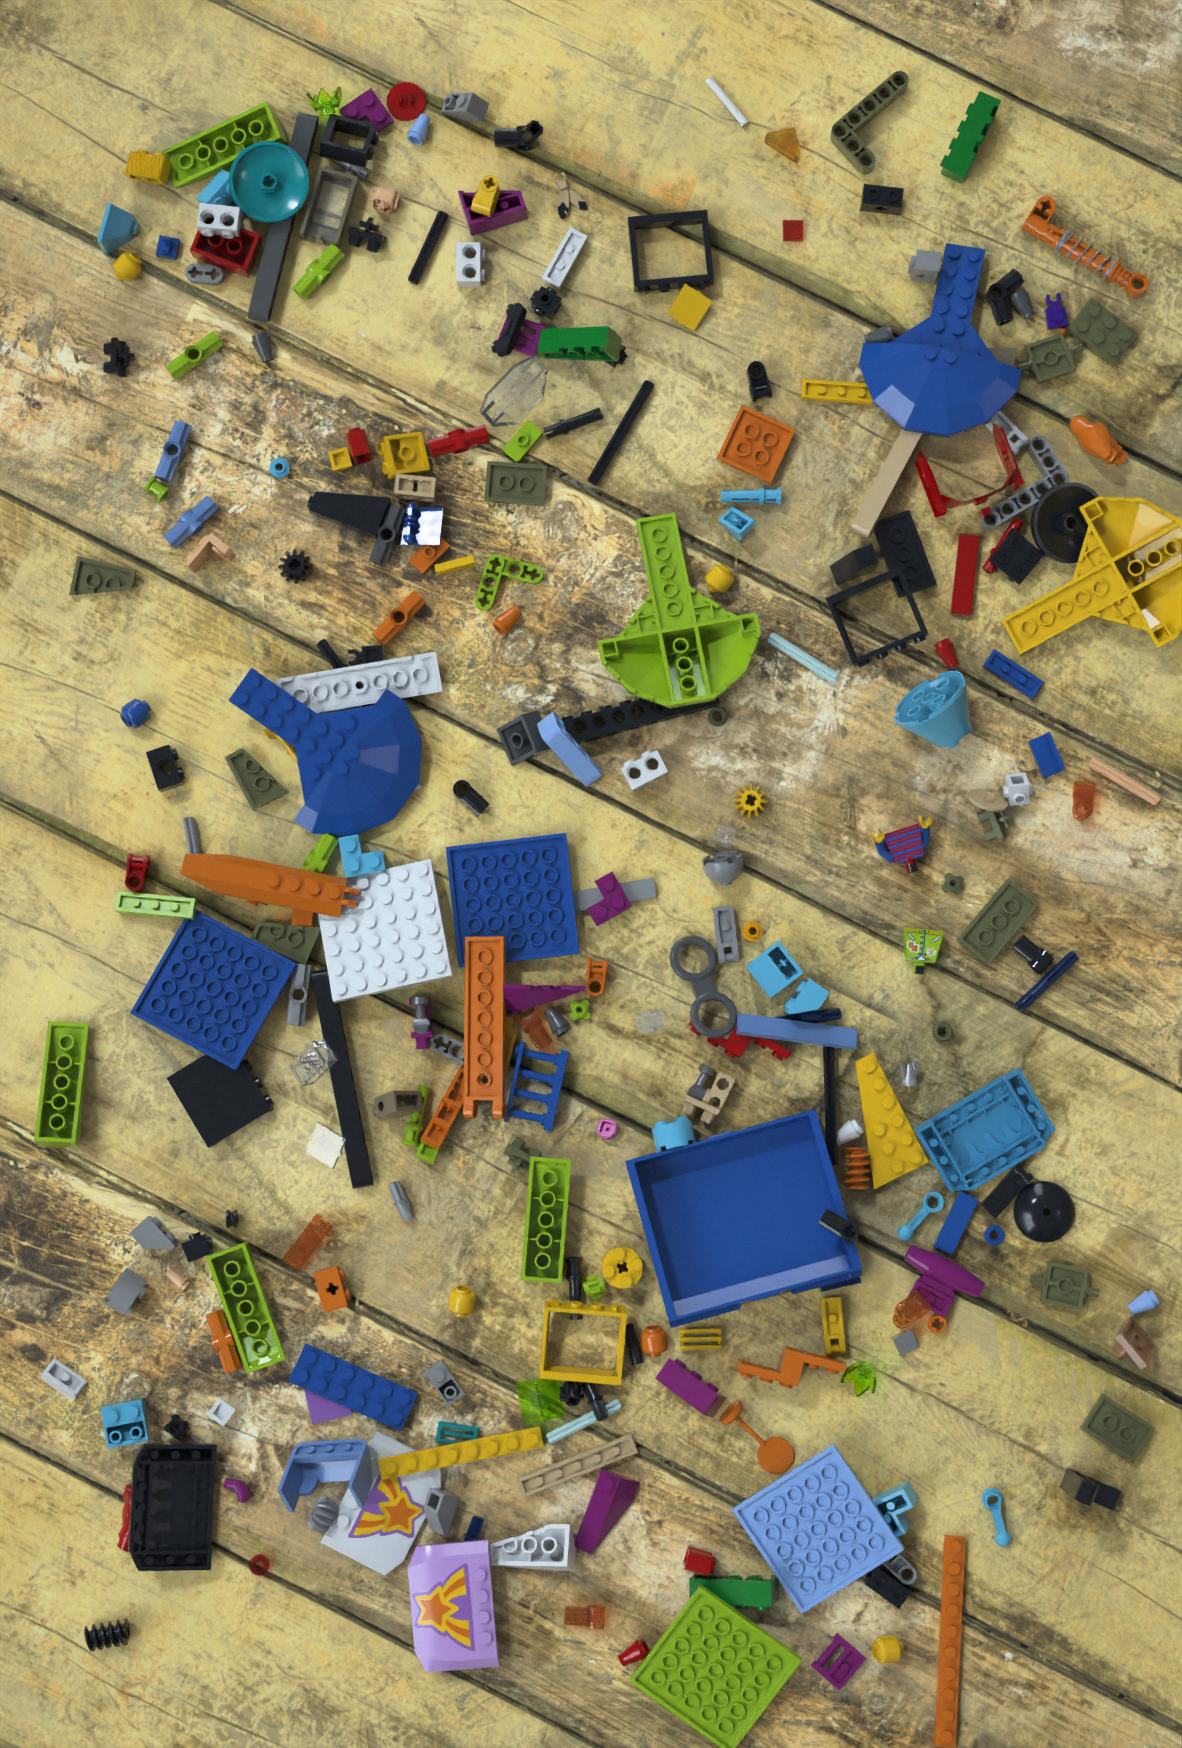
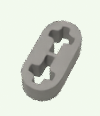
M195 263L188 265L185 270L188 281L194 284L217 286L224 279L221 268L215 265ZM194 269H197L198 273L203 275H196V277L193 278L190 273H193ZM214 271H216L219 277L217 276L215 280H212L211 276L206 275H213Z

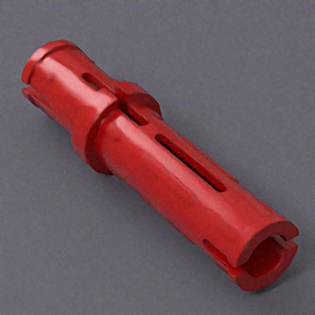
M1013 518L995 548L991 549L990 556L982 566V569L988 574H993L996 566L989 561L990 557L1013 529L1017 532L1020 531L1024 525L1021 520Z

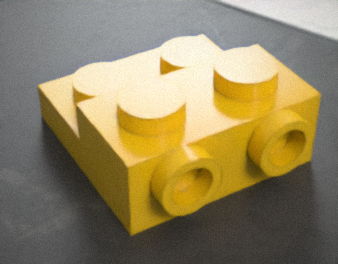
M422 431L384 436L380 443H378L379 455H383L384 458L382 471L384 474H387L388 479L396 478V474L410 475L430 471Z

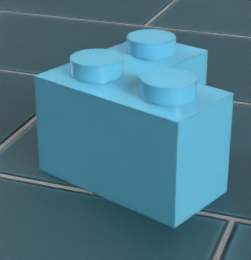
M358 834L338 838L345 877L347 879L386 871L387 867L382 850L363 854L361 839Z
M909 1480L872 1498L897 1537L906 1534L911 1525L904 1511L913 1508L918 1500Z

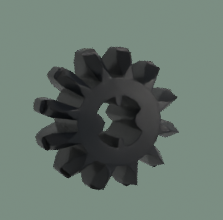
M293 549V555L291 556L288 551L285 552L287 559L281 557L280 561L284 564L278 565L279 570H283L280 575L286 577L287 582H290L293 578L295 584H298V578L305 582L306 579L303 575L311 576V572L307 569L313 568V565L308 563L311 560L310 557H304V551L297 555L296 549ZM294 563H298L299 566L294 571L292 567Z

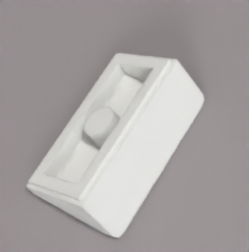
M55 1358L40 1377L41 1380L71 1401L77 1398L87 1383L84 1378Z

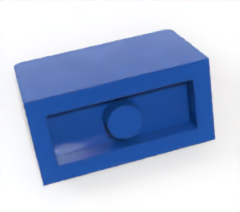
M1050 732L1027 742L1043 779L1065 769Z

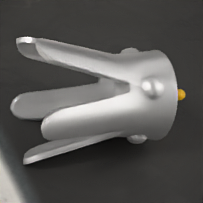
M903 1062L898 1063L902 1076L901 1086H908V1092H910V1086H917L916 1077L920 1062L917 1064V1067L915 1062L908 1063L907 1073L905 1064Z

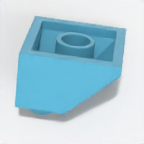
M107 203L97 239L102 251L105 254H109L132 241L133 235H136L138 232L139 223H137L134 215Z

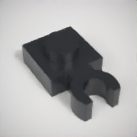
M382 645L362 646V652H358L355 649L348 650V654L356 655L354 661H348L349 665L352 666L357 665L359 662L367 664L383 661Z

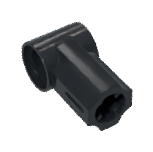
M459 780L454 784L453 795L477 817L490 805L467 781ZM462 784L467 787L468 791L465 795H459L456 792L458 785Z
M1022 935L1012 947L1040 975L1054 960L1046 950L1037 947L1025 935Z
M829 1209L824 1212L818 1223L819 1226L838 1236L847 1244H853L859 1238V1228L855 1223L847 1221ZM851 1228L855 1230L856 1234L854 1237L848 1238L844 1235V1231Z

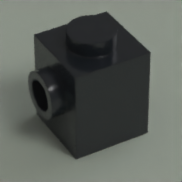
M200 1232L188 1236L189 1241L181 1243L188 1263L213 1253V1248H215L212 1237H208L207 1233L201 1235Z

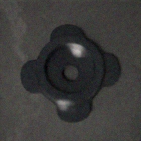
M174 1414L164 1429L166 1432L174 1435V1438L180 1439L184 1430L189 1428L188 1421H183L178 1414Z

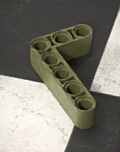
M903 71L894 72L832 126L831 142L861 174L871 173L876 159L875 155L856 133L906 91L909 78ZM900 80L903 82V85L898 86L894 81ZM886 93L889 97L884 99L879 94ZM869 105L872 106L874 110L867 111L864 107ZM856 118L859 123L853 124L850 122V119ZM842 131L844 136L839 137L835 132ZM854 145L858 150L851 151L848 149V146ZM868 160L871 164L869 166H865L861 163V161Z

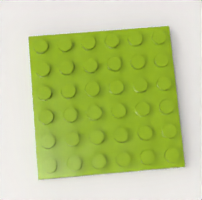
M700 1584L650 1650L649 1654L632 1674L629 1681L720 1748H736L802 1662V1657Z

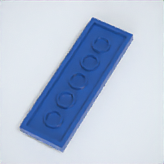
M305 1343L288 1381L399 1431L402 1430L418 1394L413 1390Z

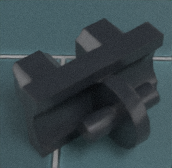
M371 217L368 218L367 222L361 220L359 222V226L365 228V230L349 227L347 232L350 234L349 245L360 247L362 238L369 239L367 250L378 253L381 244L385 243L386 237L371 232V230L379 231V226L373 224L374 218Z
M117 337L111 338V342L103 344L104 354L111 356L110 362H104L103 371L107 374L125 378L126 367H129V361L135 360V354L130 353V347L126 346L125 341H120Z

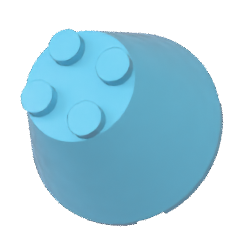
M958 671L938 674L939 678L931 682L927 679L912 689L895 709L897 715L893 716L897 725L938 747L948 746L949 749L956 747L959 744V740L973 730L970 721L965 678Z

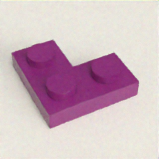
M371 88L339 109V113L343 117L359 121L367 118L371 124L377 125V133L394 123L393 118Z
M613 872L595 881L604 899L587 908L596 926L605 923L632 907Z

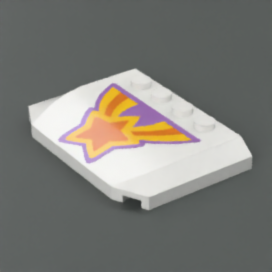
M377 1430L369 1445L373 1484L364 1508H360L348 1488L337 1509L332 1525L325 1532L321 1543L385 1576L404 1561L426 1517L423 1507L430 1487L437 1489L441 1487V1468L382 1480L378 1458L416 1451V1449Z

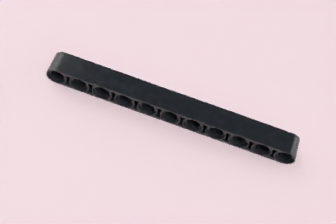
M328 970L312 971L311 978L353 1189L373 1186V1176L339 1002H333Z

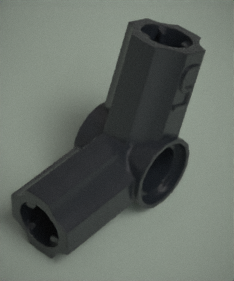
M532 120L526 126H518L516 129L495 128V147H515L521 151L532 150L533 142L543 134V126L539 124V121Z
M1014 268L998 282L992 284L985 296L987 303L990 305L996 326L1013 321L1006 297L1024 283L1022 275ZM992 291H997V292H999L1000 297H999V298L993 297L992 294H991V292H992Z

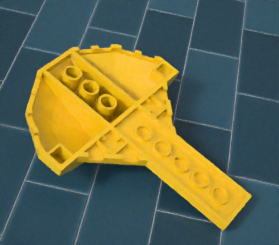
M1098 496L1079 507L1088 525V529L1073 579L1001 619L1020 655L1091 616L1147 631L1156 648L1162 647L1176 639L1182 630V521L1177 516L1166 512L1144 498Z

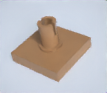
M1132 1316L1125 1320L1115 1336V1339L1120 1343V1346L1114 1350L1116 1358L1122 1360L1129 1355L1140 1369L1145 1368L1158 1349Z

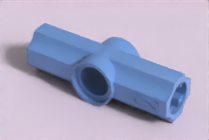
M175 420L169 439L163 446V454L154 475L156 478L172 483L179 461L184 456L183 451L192 426ZM178 448L177 454L169 455L170 449Z
M208 496L204 497L192 510L189 509L183 513L178 523L163 537L176 550L190 536L200 532L205 522L219 510V507Z

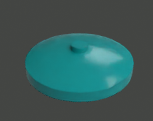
M262 141L246 147L235 158L229 173V188L234 203L237 207H240L241 212L246 216L262 223H278L294 216L304 205L309 191V175L305 163L293 149L279 142Z

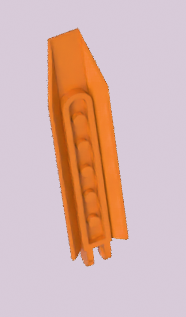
M185 854L181 874L219 894L340 918L342 906L358 908L359 905L354 900H343L344 894L361 896V890L346 887L347 878L228 854Z

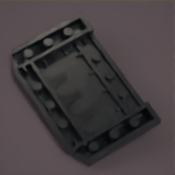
M144 1443L132 1464L128 1550L138 1571L211 1570V1528L214 1466L216 1465L217 1456L216 1443Z

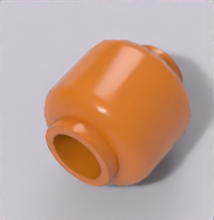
M659 1325L647 1326L641 1333V1349L643 1352L648 1353L650 1357L661 1356V1353L665 1352L668 1348L667 1332Z

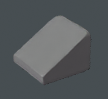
M911 1329L891 1337L900 1356L919 1348Z

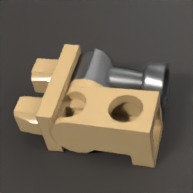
M701 1063L698 1068L701 1074L685 1096L684 1100L686 1102L683 1112L693 1116L698 1106L704 1109L700 1120L710 1124L715 1115L718 1116L736 1079L718 1071L711 1089L707 1088L705 1085L708 1076L712 1077L715 1069Z

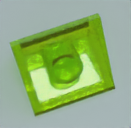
M534 1378L516 1382L524 1423L544 1422L564 1415L557 1380Z

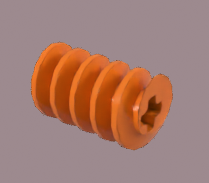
M844 1148L845 1151L850 1152L849 1155L844 1156V1159L850 1161V1163L844 1164V1167L850 1169V1171L844 1172L845 1176L850 1177V1179L844 1181L845 1184L850 1185L845 1189H869V1185L864 1183L870 1180V1177L864 1175L870 1172V1169L864 1167V1165L870 1164L869 1160L864 1159V1157L870 1156V1153L864 1150L866 1148Z

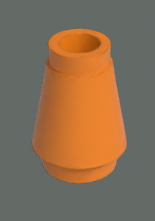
M513 606L496 617L492 625L497 632L504 635L510 632L522 613L517 607Z

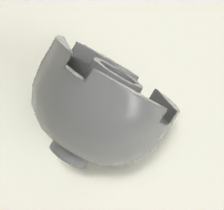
M737 851L717 852L716 857L710 858V855L702 859L706 876L711 881L720 883L721 886L731 885L732 881L736 880L743 870L742 853L738 855Z

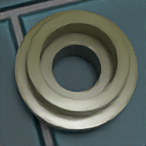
M716 706L710 709L708 713L710 724L719 727L727 722L728 713L723 707ZM716 713L721 715L722 718L720 720L714 718Z
M939 1022L934 1025L932 1035L936 1041L946 1042L952 1037L953 1031L948 1023ZM940 1028L945 1029L946 1033L944 1036L939 1035L938 1031Z

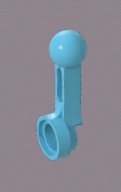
M930 1192L924 1196L921 1209L907 1225L899 1227L897 1231L899 1239L902 1241L911 1240L914 1230L928 1213L938 1212L942 1209L944 1199L939 1193ZM931 1196L935 1197L938 1201V1205L935 1208L928 1206L927 1201Z
M987 1488L982 1493L981 1499L984 1506L992 1512L997 1530L995 1535L996 1543L1001 1547H1006L1011 1543L1012 1538L1010 1533L1005 1530L1001 1515L1003 1497L998 1489ZM990 1496H997L998 1500L996 1503L990 1504L987 1502Z

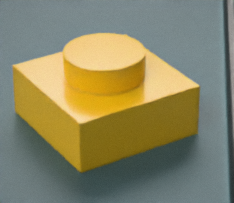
M347 447L328 452L333 472L353 468Z

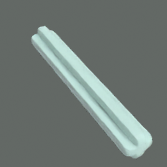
M772 633L769 636L767 642L831 683H834L837 679L838 672L776 633Z
M619 1399L604 1405L608 1416L622 1409ZM593 1411L548 1432V1441L551 1444L597 1422Z

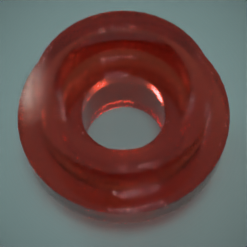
M262 1554L253 1556L249 1562L250 1571L258 1576L264 1575L270 1567L269 1559ZM257 1561H261L263 1563L262 1568H258L256 1566Z

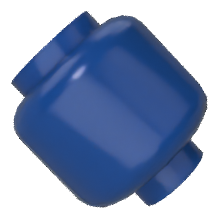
M135 698L121 708L122 714H120V717L127 727L138 728L150 719L149 711H151V708L145 700L140 701Z

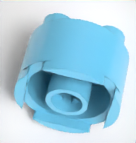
M687 1116L676 1118L672 1123H667V1121L657 1122L652 1129L657 1153L661 1152V1150H670L689 1145V1143H696L692 1122L687 1119Z

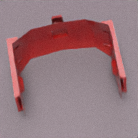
M993 424V437L1008 477L1003 487L981 497L961 502L940 494L937 482L922 452L918 451L917 459L914 463L935 518L945 515L948 511L947 508L953 509L971 503L977 506L987 502L988 497L1005 490L1008 485L1012 491L1020 488L1019 485L1024 483L1003 427L999 428L997 424ZM990 506L980 510L979 514L982 518L991 514Z

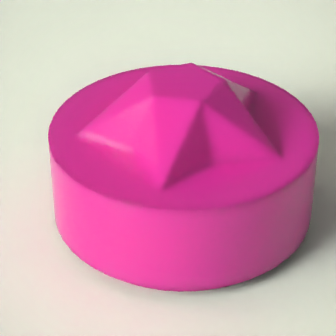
M603 1119L597 1126V1132L602 1139L611 1140L618 1134V1126L612 1119Z

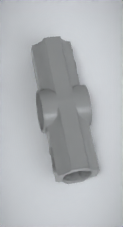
M297 964L293 972L287 1024L305 1026L311 965ZM302 989L304 991V998L297 1001L294 993L296 990Z

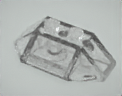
M532 355L512 366L485 395L480 409L481 415L493 427L517 425L543 398L548 368L536 355Z

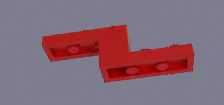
M690 1021L688 1024L689 1026H691L690 1031H692L700 1037L701 1034L698 1031H696V1029ZM737 1024L727 1039L724 1037L714 1039L708 1037L707 1040L708 1043L716 1048L718 1045L725 1049L724 1053L733 1059L735 1056L741 1057L752 1038L756 1040L754 1044L763 1050L766 1047L772 1050L771 1055L780 1061L783 1058L788 1060L792 1054L772 1039L738 1035Z

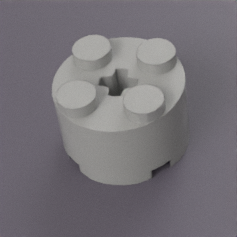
M126 1267L103 1302L120 1314L129 1316L137 1303L135 1299L137 1297L141 1299L149 1285L146 1284L147 1281Z

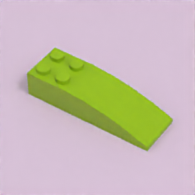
M266 101L161 152L172 163L170 175L175 188H180L216 176L221 169L225 171L230 170L238 154L254 143L274 141L286 145L288 142L275 108Z
M48 1021L34 1141L38 1146L79 1148L88 1062L89 1024Z
M530 1156L521 1280L562 1283L571 1159Z
M246 1241L206 1256L246 1373L248 1374L286 1360L272 1311L248 1242Z

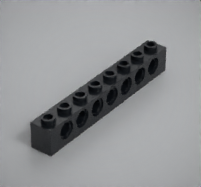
M639 697V701L631 702V700H625L620 702V706L612 708L611 705L601 707L600 711L595 713L589 710L580 713V717L573 718V716L561 718L566 731L578 744L711 709L719 706L720 701L718 697L714 701L675 708L663 706L662 711L656 712L652 709L654 702ZM635 708H642L644 715L641 717L634 716L633 710ZM616 713H622L625 719L622 722H616L613 716ZM597 718H602L605 721V725L598 728L594 725V721ZM576 724H584L586 730L583 733H577L574 729Z

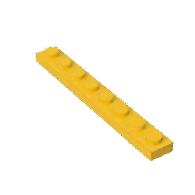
M540 1426L386 1456L378 1458L381 1479L384 1480L544 1446Z

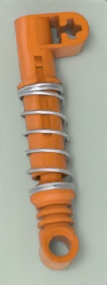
M1043 196L1038 199L1022 225V230L1051 246L1052 251L1056 253L1058 251L1064 254V258H1071L1074 260V264L1078 262L1083 265V269L1088 268L1092 271V275L1101 272V280L1106 283H1113L1115 281L1116 286L1120 284V288L1122 286L1125 287L1123 290L1131 298L1142 297L1149 286V280L1144 274L1135 272L1131 274V270L1126 271V267L1122 268L1123 265H1121L1120 260L1116 258L1111 260V255H1104L1102 249L1096 250L1092 244L1084 243L1083 238L1079 240L1074 237V233L1069 234L1070 230L1068 231L1066 228L1061 229L1050 223L1049 221L1056 209V202L1050 196ZM1044 206L1048 209L1045 210L1043 217H1040L1039 214ZM1133 283H1139L1142 289L1134 288Z

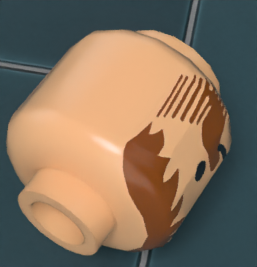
M380 185L377 190L372 191L370 202H373V207L376 211L392 214L394 210L397 211L399 208L401 195H398V191L395 188Z

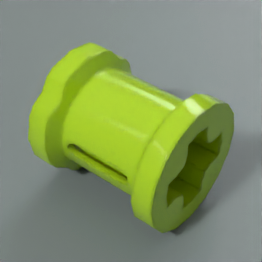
M155 476L144 487V491L146 493L150 492L159 502L164 501L171 488L165 487L158 482Z

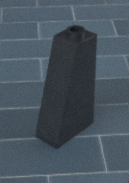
M316 491L314 497L310 496L307 507L311 515L377 539L378 530L383 523L388 506L392 502L388 497Z

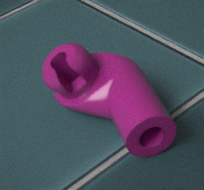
M225 1478L224 1488L233 1489L238 1496L239 1502H247L250 1497V1491L245 1482Z

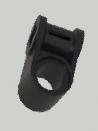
M759 361L751 362L746 376L752 402H756V399L764 397L772 398V390L764 364ZM752 368H758L761 371V374L759 376H754L751 374L750 370Z

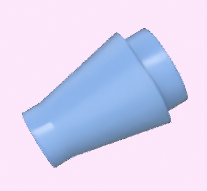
M420 114L407 132V139L412 144L422 145L426 141L430 118L427 115Z
M1151 1289L1149 1291L1145 1290L1134 1301L1129 1303L1128 1307L1132 1314L1136 1315L1155 1309L1160 1303Z

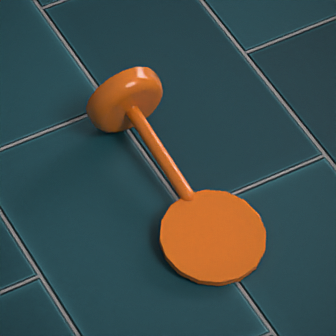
M736 1400L730 1404L720 1416L719 1421L723 1425H729L736 1420L761 1444L758 1448L757 1457L759 1464L764 1470L775 1474L787 1470L794 1458L793 1448L790 1443L784 1438L776 1436L767 1438L764 1441L739 1417L743 1410L742 1402Z

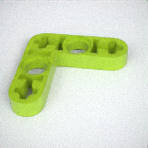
M491 555L487 559L475 598L476 607L482 612L489 611L492 608L502 576L527 584L537 585L543 579L541 568L505 556ZM495 559H498L499 564H501L495 570V574H499L498 577L491 574L493 565L490 563L495 562ZM518 565L521 568L520 573L512 575L509 572L510 566ZM524 567H527L526 572L533 573L534 570L537 571L539 578L536 577L534 580H531V576L525 574V578H522ZM487 578H493L496 581L493 588H487L484 585ZM482 590L493 593L492 596L488 594L487 601L490 603L489 605L486 604L485 607H482L479 602L485 596V592H481Z

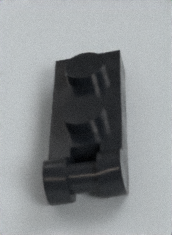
M1020 1163L1016 1164L980 1205L994 1218H997L1034 1176L1030 1172L1027 1173ZM1016 1175L1022 1178L1019 1183L1013 1179Z

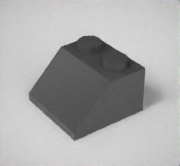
M539 711L522 714L497 729L511 766L539 756L551 749L542 739L537 723L542 720Z

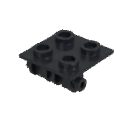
M1013 529L990 557L989 561L1004 572L1010 582L1013 583L1015 581L1020 585L1045 554Z

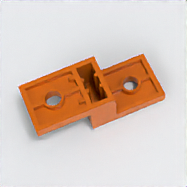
M783 1345L777 1369L737 1359L736 1369L741 1376L752 1378L753 1375L759 1376L760 1381L772 1384L774 1380L778 1381L780 1386L792 1389L793 1385L797 1387L799 1385L804 1362L806 1367L818 1370L819 1366L827 1370L826 1372L836 1375L839 1374V1371L845 1372L846 1364L842 1360Z

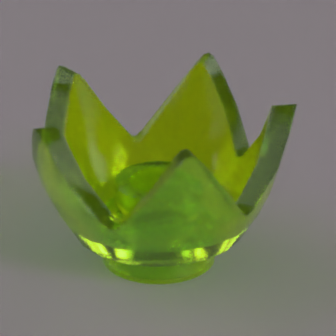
M338 87L330 97L321 88L319 94L314 95L313 98L310 93H306V96L314 111L320 112V116L323 117L336 114L335 110L340 106L342 92L341 87Z
M865 1361L857 1362L846 1368L840 1383L853 1381L856 1397L864 1394L869 1388L871 1393L874 1394L877 1385L876 1372L870 1363Z

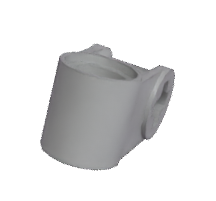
M901 1552L882 1563L902 1583L909 1585L915 1582L917 1578L916 1570ZM904 1569L912 1570V1576L909 1579L902 1578L901 1573Z

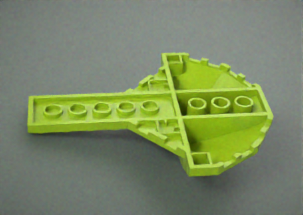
M675 512L636 519L649 595L618 637L597 641L601 664L629 694L668 708L714 701L747 672L761 637L757 612L736 616L732 612L721 608L718 603L707 596L704 597L696 592V589L689 585Z

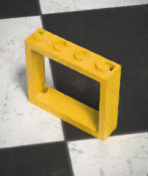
M558 1299L545 1301L539 1379L621 1385L627 1308L620 1304L603 1306V1304L597 1302L588 1305L582 1304L580 1301H570V1303H564ZM563 1312L620 1317L616 1370L546 1365L550 1313Z

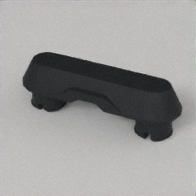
M521 303L509 304L507 306L509 308L506 309V314L509 316L507 327L502 332L500 340H495L493 342L494 346L491 347L492 352L497 353L499 357L510 355L527 314V310Z

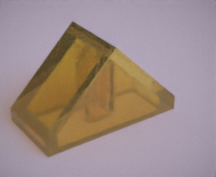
M795 127L766 134L764 143L796 164L799 162L801 153Z

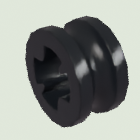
M234 1210V1212L226 1211L227 1228H230V1226L238 1228V1210Z

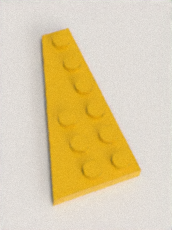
M873 1052L855 1061L867 1149L870 1153L873 1189H876L928 1163V1160Z

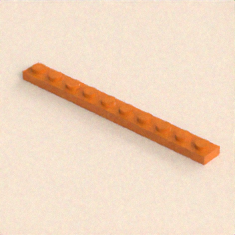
M944 1535L934 1745L936 1747L956 1748L965 1536Z

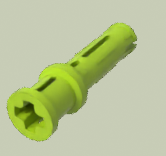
M418 1084L417 1091H420L423 1111L411 1114L410 1121L405 1125L407 1129L405 1138L401 1141L402 1144L419 1148L418 1140L420 1132L423 1131V1125L421 1124L431 1087Z

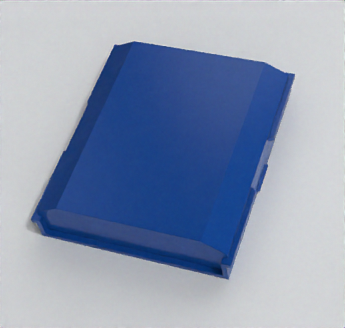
M814 1109L747 1127L744 1130L722 1133L708 1137L707 1140L689 1143V1145L625 1161L670 1328L740 1309L741 1305L791 1292L794 1295L862 1276V1266L855 1243L847 1244L838 1236L818 1225L827 1209L847 1221L848 1219L819 1119ZM850 1228L844 1231L846 1237H853Z

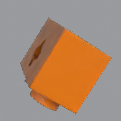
M339 1265L313 1273L324 1313L349 1305V1301L352 1300L349 1289L344 1287L343 1281H346L344 1270L339 1269ZM331 1283L334 1286H338V1289L335 1291L336 1294L328 1290Z

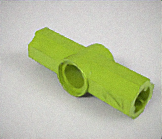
M331 244L319 259L313 260L308 265L306 273L292 289L306 301L319 285H323L328 281L332 271L345 258V255L339 248Z
M212 331L196 344L188 346L184 353L165 367L177 381L193 368L201 366L208 357L224 345L216 333ZM192 353H199V357L197 359H190V355Z
M328 833L323 834L315 849L311 850L306 857L302 869L323 874L330 862L329 858L339 844L338 839Z

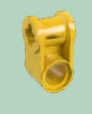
M486 175L482 178L478 191L473 198L471 211L492 217L501 192L498 179L494 175Z

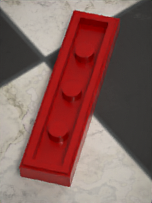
M959 534L950 614L971 615L980 536Z

